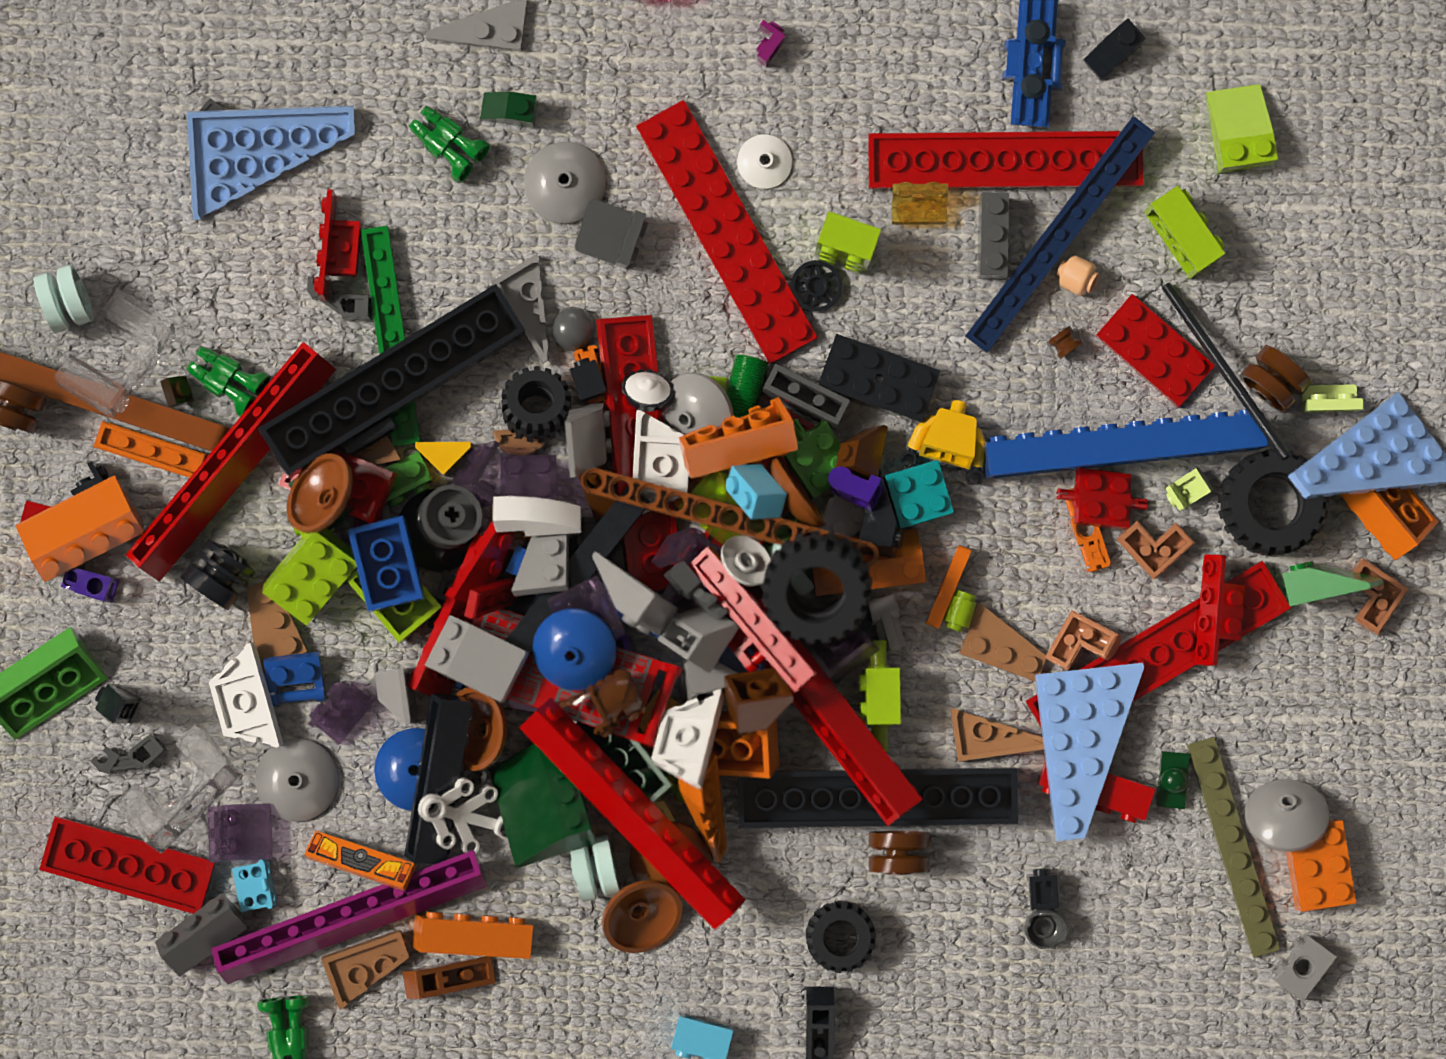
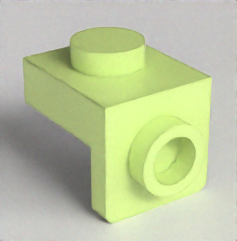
M1199 467L1166 487L1169 502L1180 511L1214 490Z

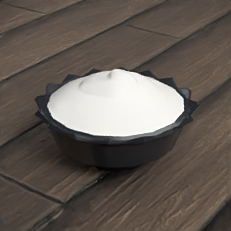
M639 369L637 372L631 371L629 376H624V382L621 383L622 392L625 394L629 404L641 411L659 410L668 401L672 400V395L675 393L673 391L674 384L670 383L669 377L663 376L661 372H654L652 369L646 371Z

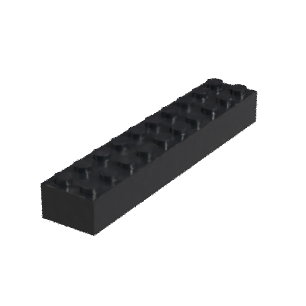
M494 284L258 428L259 433L287 478L290 479L300 473L306 465L317 457L331 454L343 447V444L385 419L392 417L521 338L526 330L497 284Z
M1017 768L900 769L909 783L917 789L919 796L923 800L889 826L1018 824ZM845 770L775 771L770 778L738 776L739 828L887 826Z

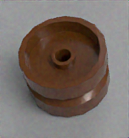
M1265 345L1255 356L1258 365H1247L1239 376L1243 383L1262 401L1285 414L1296 403L1293 393L1302 395L1312 382L1309 376L1289 357L1274 347Z
M0 381V426L14 431L20 429L34 434L39 421L36 417L23 413L24 409L41 412L47 398Z
M869 832V847L876 850H886V853L869 856V872L886 873L888 875H911L912 873L929 872V857L925 854L912 853V850H924L930 847L929 832Z

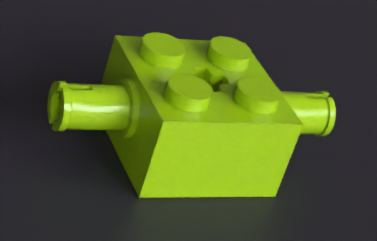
M887 640L869 641L870 666L863 669V674H858V690L864 691V702H859V717L864 719L868 727H871V734L880 741L885 752H889L888 727H891V724H901L900 668H890V665H887Z

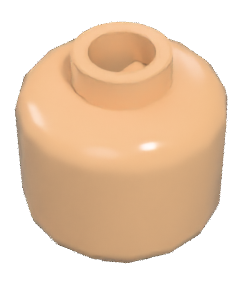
M1072 256L1068 261L1063 260L1057 270V276H1060V287L1079 296H1083L1087 292L1092 293L1100 276L1094 263L1078 256Z

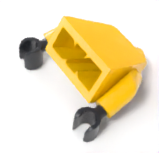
M954 400L951 402L950 410L939 408L936 415H929L922 423H919L915 427L908 443L909 450L901 455V463L906 454H911L914 457L911 467L914 466L918 460L916 452L920 451L919 456L970 469L966 473L968 483H970L971 475L978 473V484H981L984 476L980 469L984 467V444L986 441L981 429L976 427L977 419L966 415L967 404L960 400Z

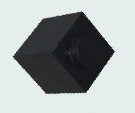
M584 358L574 362V367L569 370L581 402L583 403L605 395L607 390L596 360L590 361L589 358Z

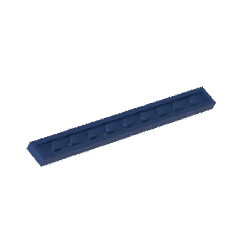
M1135 116L1130 118L966 333L965 337L986 353L990 350L1155 134L1153 130Z

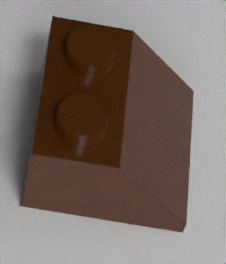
M775 668L724 675L725 705L738 733H753L757 730L767 729L793 701V695L786 681Z

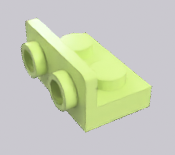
M1355 384L1310 385L1301 395L1302 413L1358 412L1363 410V398H1357V386Z

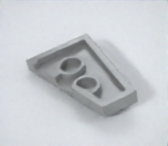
M569 534L532 536L511 590L513 595L519 596L569 590Z

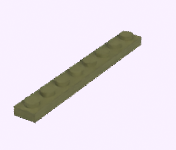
M1215 737L1187 744L1251 956L1255 958L1278 951L1280 947Z

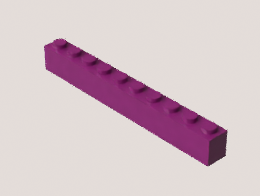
M474 850L414 872L406 891L381 884L213 947L211 950L217 973L227 984L489 887L482 864Z

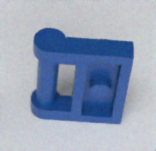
M320 652L264 658L266 682L273 707H278L280 703L315 699L317 702L326 701ZM315 683L314 689L278 692L277 687Z

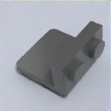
M593 199L588 204L574 248L577 252L621 268H626L629 266V263L634 264L637 258L639 248L635 247L638 237L643 238L648 226V222L644 221L646 214L637 210L632 213Z

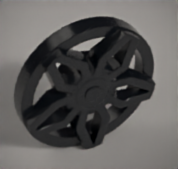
M812 260L802 264L795 271L791 280V291L800 307L811 312H822L830 309L838 301L842 292V280L839 272L831 264L820 260ZM817 265L826 267L831 272L824 273L821 276V271ZM811 266L814 267L817 275L811 276ZM807 268L806 275L808 279L804 277L797 279L799 273ZM835 276L830 283H827L826 277ZM837 281L838 289L835 296L832 290L827 287L833 286ZM801 282L806 283L805 288H801L799 286H796L795 284ZM796 290L800 292L807 291L803 302L799 299ZM828 293L832 301L824 298L823 295ZM809 296L814 297V300H813L812 303L808 306V305H807V299H808V297H809ZM818 297L827 304L821 307H813L818 302Z

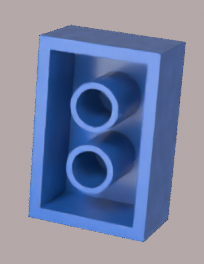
M404 516L348 529L368 612H375L426 599L407 521Z

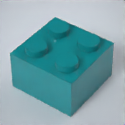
M938 460L883 477L899 530L954 513Z

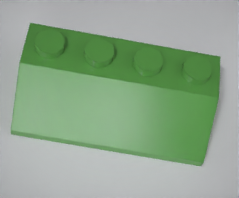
M71 627L0 673V725L14 740L108 679L85 642Z

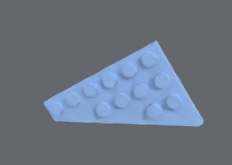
M354 106L187 111L193 220L201 219V217L247 194L270 179H274L281 173L309 160L312 156L355 134Z
M1397 392L1288 477L1305 499L1316 498L1321 495L1325 497L1334 496L1341 493L1358 494L1368 493L1372 490L1378 492L1392 488L1408 489L1419 488L1423 485L1428 487L1446 483V454L1401 394Z
M1143 663L1035 675L1056 841L1083 839L1087 834L1144 669Z

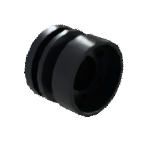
M208 539L204 545L214 552L212 556L200 550L198 555L206 562L205 566L202 567L191 563L181 578L217 605L230 610L240 596L231 587L232 584L235 582L246 587L248 582L239 574L243 572L253 578L256 571L240 554L224 544L222 545Z

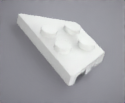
M636 410L633 478L688 493L689 474L684 466L679 437L683 436V434L641 410ZM645 489L641 493L651 503L657 498L656 492L652 489ZM673 496L668 500V503L677 500L680 497Z
M255 642L246 644L243 647L244 650L236 658L231 659L225 665L224 670L209 682L223 735L232 738H242L245 741L254 743H265L272 747L282 746L284 743Z
M721 689L713 691L714 696L702 701L695 698L687 701L682 706H675L665 710L651 759L655 765L696 788H702L725 695Z

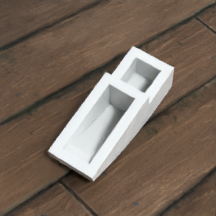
M493 497V523L496 532L524 531L525 536L581 533V506L535 497Z

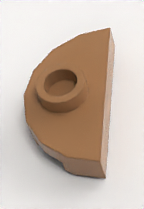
M509 430L493 431L495 442L499 448L514 457L533 455L544 444V442L539 443L538 439H533V443L527 442V437L525 436L519 439L516 437V431L512 433Z

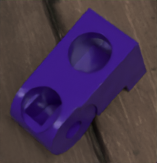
M836 467L832 469L828 476V482L834 495L869 511H873L884 490L882 478L871 475L867 481L853 475L846 467Z
M75 567L65 572L61 587L100 601L113 603L120 579Z

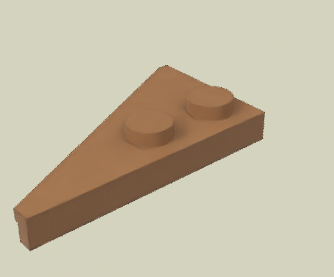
M955 708L950 709L958 762L1044 750L1043 737L965 713Z

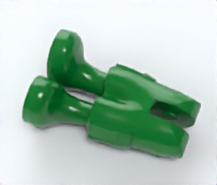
M425 106L420 114L436 128L431 132L427 129V126L421 124L416 119L408 127L423 142L425 149L436 159L446 158L452 168V179L456 183H461L471 173L473 164L451 148V145H458L476 163L480 162L487 155L491 145L483 139L472 140L463 135L464 128L449 117H444L433 108Z
M200 346L196 355L203 358L202 360L207 364L209 362L214 365L212 370L208 372L205 370V367L197 365L192 361L186 368L212 394L218 398L225 395L228 396L235 404V412L239 417L242 416L256 398L231 384L232 381L239 382L257 396L271 381V376L268 373L258 372L250 374L244 372L241 367L242 363L230 356L221 355L204 346Z
M293 995L285 998V1005L289 1015V1028L284 1027L283 997H274L257 1002V1009L261 1013H267L271 1020L272 1028L266 1031L268 1048L272 1053L273 1059H287V1055H291L292 1059H306V1048H308L309 1043L308 1028L305 1025H301L303 1009L308 1007L310 1003L308 995Z

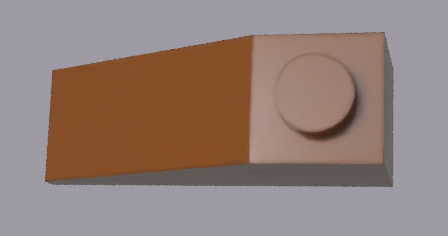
M490 956L402 971L407 999H423L496 983L492 958Z

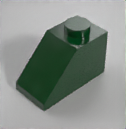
M510 91L484 92L480 120L534 128L538 107L537 96Z

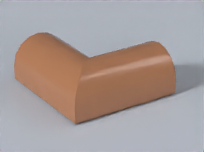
M1138 521L1132 523L1130 528L1124 530L1116 538L1153 580L1195 543L1176 522L1156 541Z
M1361 558L1351 571L1381 578L1384 585L1361 590L1369 598L1354 621L1367 631L1379 635L1409 589L1364 558Z
M1071 610L1045 659L1065 671L1072 670L1084 648L1106 660H1110L1118 650L1121 637L1119 634Z

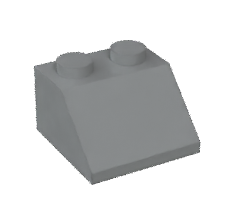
M688 660L684 664L678 682L683 705L695 698L702 701L714 696L713 691L721 689L725 695L724 675L737 673L719 662L708 673ZM725 698L722 707H726Z

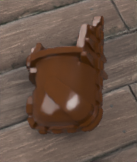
M617 670L614 674H610L605 679L599 680L596 684L578 692L577 695H573L568 700L560 702L559 705L561 708L568 705L576 706L591 698L603 720V723L596 727L594 733L595 735L600 733L605 738L614 733V728L619 726L618 722L625 718L628 722L634 721L642 712H645L646 699L642 697V692L637 688V683L632 679V674L626 670ZM623 710L625 715L617 719L619 713Z

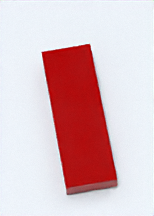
M513 575L471 589L464 616L475 619L511 606L517 597L511 592L517 576Z

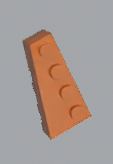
M777 397L770 400L771 405L763 409L759 405L748 409L749 414L738 418L734 415L727 417L721 426L716 427L710 424L680 436L679 441L683 462L690 478H703L713 472L729 471L733 465L759 463L763 459L773 456H785L792 451L798 450L793 420L780 398Z
M427 911V914H414L412 947L419 952L530 959L533 925L526 923V918L509 917V921L498 920L499 916L482 915V919L471 918V914L454 913L453 917L443 916L442 912Z

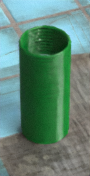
M736 354L726 394L730 402H732L734 416L740 418L749 414L748 409L759 404L769 363L756 357Z

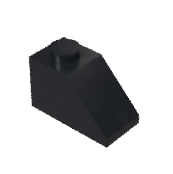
M1127 18L1105 37L1083 61L1102 80L1136 51L1146 38Z

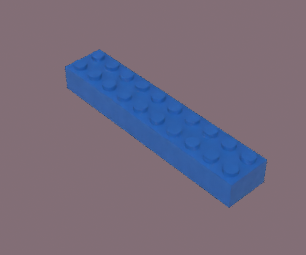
M1245 409L1234 413V416H1228V412L1211 413V415L1207 416V419H1201L1200 415L1184 416L1179 419V422H1173V418H1161L1152 422V425H1145V421L1128 422L1125 428H1118L1117 424L1101 425V427L1097 428V431H1090L1089 426L1073 428L1070 434H1063L1062 429L1045 431L1046 433H1043L1042 437H1035L1034 432L1018 434L1014 440H1007V435L990 437L988 442L984 444L985 479L1077 470L1079 468L1087 469L1254 451L1264 448L1268 444L1266 437Z

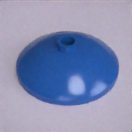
M579 608L559 610L548 616L535 634L533 640L535 663L542 675L560 688L571 691L585 690L589 686L596 684L599 680L605 679L615 664L617 655L615 637L607 623L590 611ZM567 651L574 652L576 658H569L567 656Z
M423 728L405 729L392 735L381 746L375 760L374 773L379 790L390 803L404 810L412 811L417 775H412L409 772V768L411 765L419 767L425 733Z

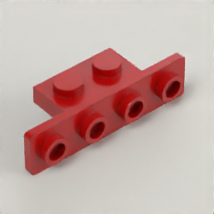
M327 189V196L323 197L321 202L322 214H325L324 224L320 223L319 239L322 240V250L317 251L316 263L320 267L319 277L316 276L314 280V292L318 293L319 298L324 302L328 301L330 276L357 277L362 228L360 221L335 220L337 196L333 189Z
M1204 555L1197 645L1195 649L1196 665H1217L1219 639L1241 641L1245 585L1224 583L1225 555Z

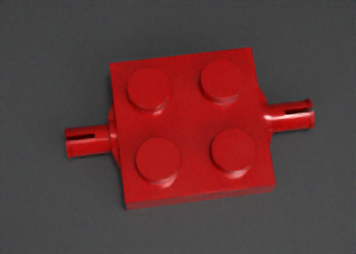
M1079 468L1076 470L1073 490L1058 488L1056 494H1059L1056 496L1057 500L1072 501L1074 524L1126 530L1130 528L1131 509L1146 510L1148 504H1146L1148 503L1147 499L1132 497L1131 474Z

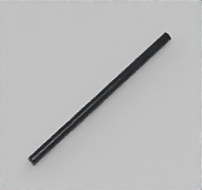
M1170 282L1163 285L1161 289L1277 455L1282 461L1288 459L1291 453Z

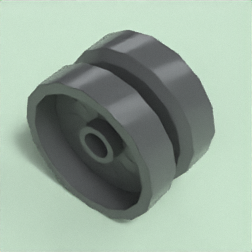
M451 484L438 487L422 500L416 510L415 524L417 532L422 540L434 549L443 551L458 549L476 535L481 526L482 510L474 494L464 487Z

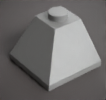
M401 668L376 672L375 679L371 680L373 695L378 696V701L405 725L419 723L415 691L407 687L411 679L412 669Z

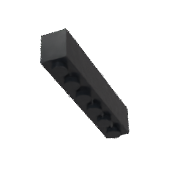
M431 693L404 856L413 863L437 864L445 861L446 856L450 853V849H444L438 845L436 841L438 834L433 823L424 820L420 816L418 807L420 801L426 795L437 794L441 796L453 789L456 781L463 774L464 749L468 746L469 742L468 725L473 717L472 702L463 696ZM456 799L447 806L455 808V802H457L458 799ZM434 803L429 806L428 811L434 808ZM443 817L448 831L451 832L455 825L453 820ZM449 836L443 839V844L449 841Z

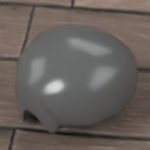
M572 306L562 310L557 315L552 331L557 345L566 351L575 352L589 345L594 335L595 325L592 316L583 308Z
M1041 909L1033 911L1026 919L1024 932L1028 941L1033 946L1039 949H1055L1058 944L1067 940L1068 925L1063 915L1056 910Z

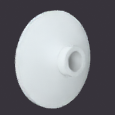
M757 135L750 138L741 147L737 161L738 169L742 178L751 186L759 189H771L782 184L789 176L792 167L791 152L781 139L772 135ZM764 155L770 158V162L767 165H763L760 162V158Z
M734 536L728 539L721 549L722 563L726 571L735 580L748 586L763 584L770 556L760 543L746 536Z

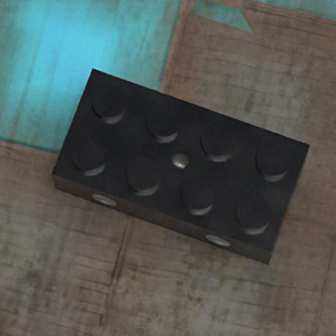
M836 334L818 385L850 401L918 425L923 422L940 370Z

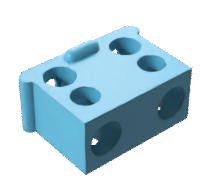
M267 858L259 860L258 863L232 868L240 912L263 907L271 909L277 906L270 863ZM245 870L248 872V877L244 875ZM250 897L254 901L253 905L249 902Z

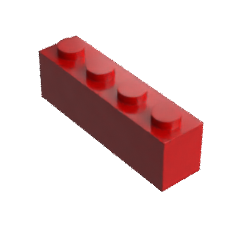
M1044 760L1037 785L1043 786L1041 792L1050 794L1046 761ZM1107 773L1095 810L1109 815L1111 810L1122 813L1121 819L1137 823L1138 819L1145 821L1155 789Z

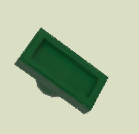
M1161 751L1156 806L1185 809L1186 790L1189 782L1190 754Z

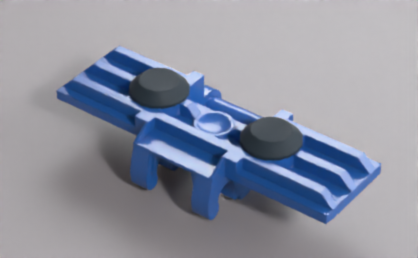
M1019 0L1016 39H1008L1004 45V51L1007 52L1006 70L1002 73V81L1013 80L1010 125L1049 128L1052 91L1063 90L1061 69L1063 47H1066V40L1056 39L1055 36L1058 0ZM1044 47H1052L1050 79L1042 78Z

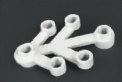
M460 778L456 781L455 787L443 795L428 794L420 801L418 807L419 814L424 820L433 823L438 834L436 838L438 845L444 849H450L456 842L455 836L448 831L443 817L453 820L462 840L460 844L461 850L465 853L472 850L477 853L480 847L479 842L473 838L467 823L492 829L497 836L508 840L505 828L500 830L503 824L502 816L496 819L472 812L485 803H491L496 800L498 791L495 787L485 784L479 789V794L458 807L447 806L461 796H469L474 790V785L470 780ZM467 783L466 790L461 791L462 785ZM491 789L490 796L485 797L486 791ZM434 803V808L428 811L429 806ZM449 836V841L443 844V839ZM473 842L472 848L467 850V845Z

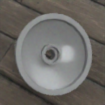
M557 142L545 146L532 157L524 175V190L529 204L541 217L558 224H571L584 219L591 200H603L606 190V177L601 162L589 149L573 142ZM562 175L569 177L567 184L559 182V178Z
M685 373L674 378L670 382L674 384L673 391L675 392L672 395V400L668 401L661 408L664 424L683 435L710 424L716 427L721 426L725 418L734 415L730 399L724 389L715 380L700 373Z
M299 738L283 741L284 745L271 747L260 760L255 777L256 790L262 804L276 817L293 822L310 820L322 814L333 802L339 786L338 769L330 753L318 743ZM293 775L299 778L297 786H293L290 783V778Z
M1281 779L1268 782L1251 794L1245 806V822L1251 835L1262 845L1277 851L1293 852L1309 848L1316 844L1328 829L1330 813L1326 800L1315 788L1301 781Z

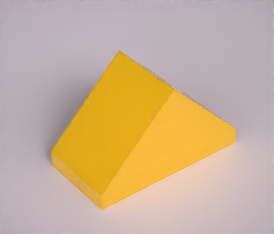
M415 442V448L446 477L473 450V443Z

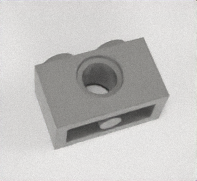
M1304 935L1302 938L1298 937L1289 948L1291 951L1290 955L1286 960L1281 959L1273 969L1275 975L1272 977V980L1303 1002L1336 959L1335 955L1307 935ZM1301 959H1306L1308 963L1307 970L1304 973L1298 974L1296 963Z

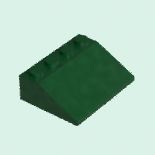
M534 743L489 770L493 787L498 791L497 801L516 869L596 844L582 792Z

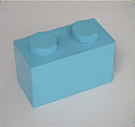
M761 464L733 465L726 481L727 492L750 519L779 518L781 516L787 493Z
M679 1014L671 1049L676 1050L675 1055L691 1059L692 1055L703 1057V1059H726L733 1027Z

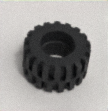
M534 366L532 371H529L528 367L523 368L522 374L514 373L512 381L507 380L505 389L502 390L501 394L503 420L508 425V430L511 433L516 431L517 438L522 439L525 436L527 437V442L532 443L533 439H538L539 443L545 442V437H549L550 440L556 438V431L560 434L564 431V424L571 408L570 390H568V384L565 380L561 382V375L557 372L552 375L549 368H545V371H540V366ZM531 396H542L552 403L548 410L538 414L527 412L520 405Z
M834 901V903L824 904L822 908L814 912V915L808 921L806 929L808 950L815 962L828 971L832 970L835 973L847 971L848 973L852 972L855 968L862 967L863 963L870 959L871 953L876 946V932L872 920L862 908L851 902ZM834 921H847L857 931L856 944L848 952H833L825 943V930Z

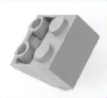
M699 606L674 615L657 640L710 673L729 642L733 639L739 625L725 616L716 620Z

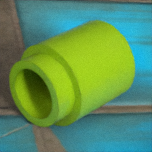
M955 590L943 618V621L947 622L946 628L962 632L963 628L969 629L977 605L974 603L976 596Z

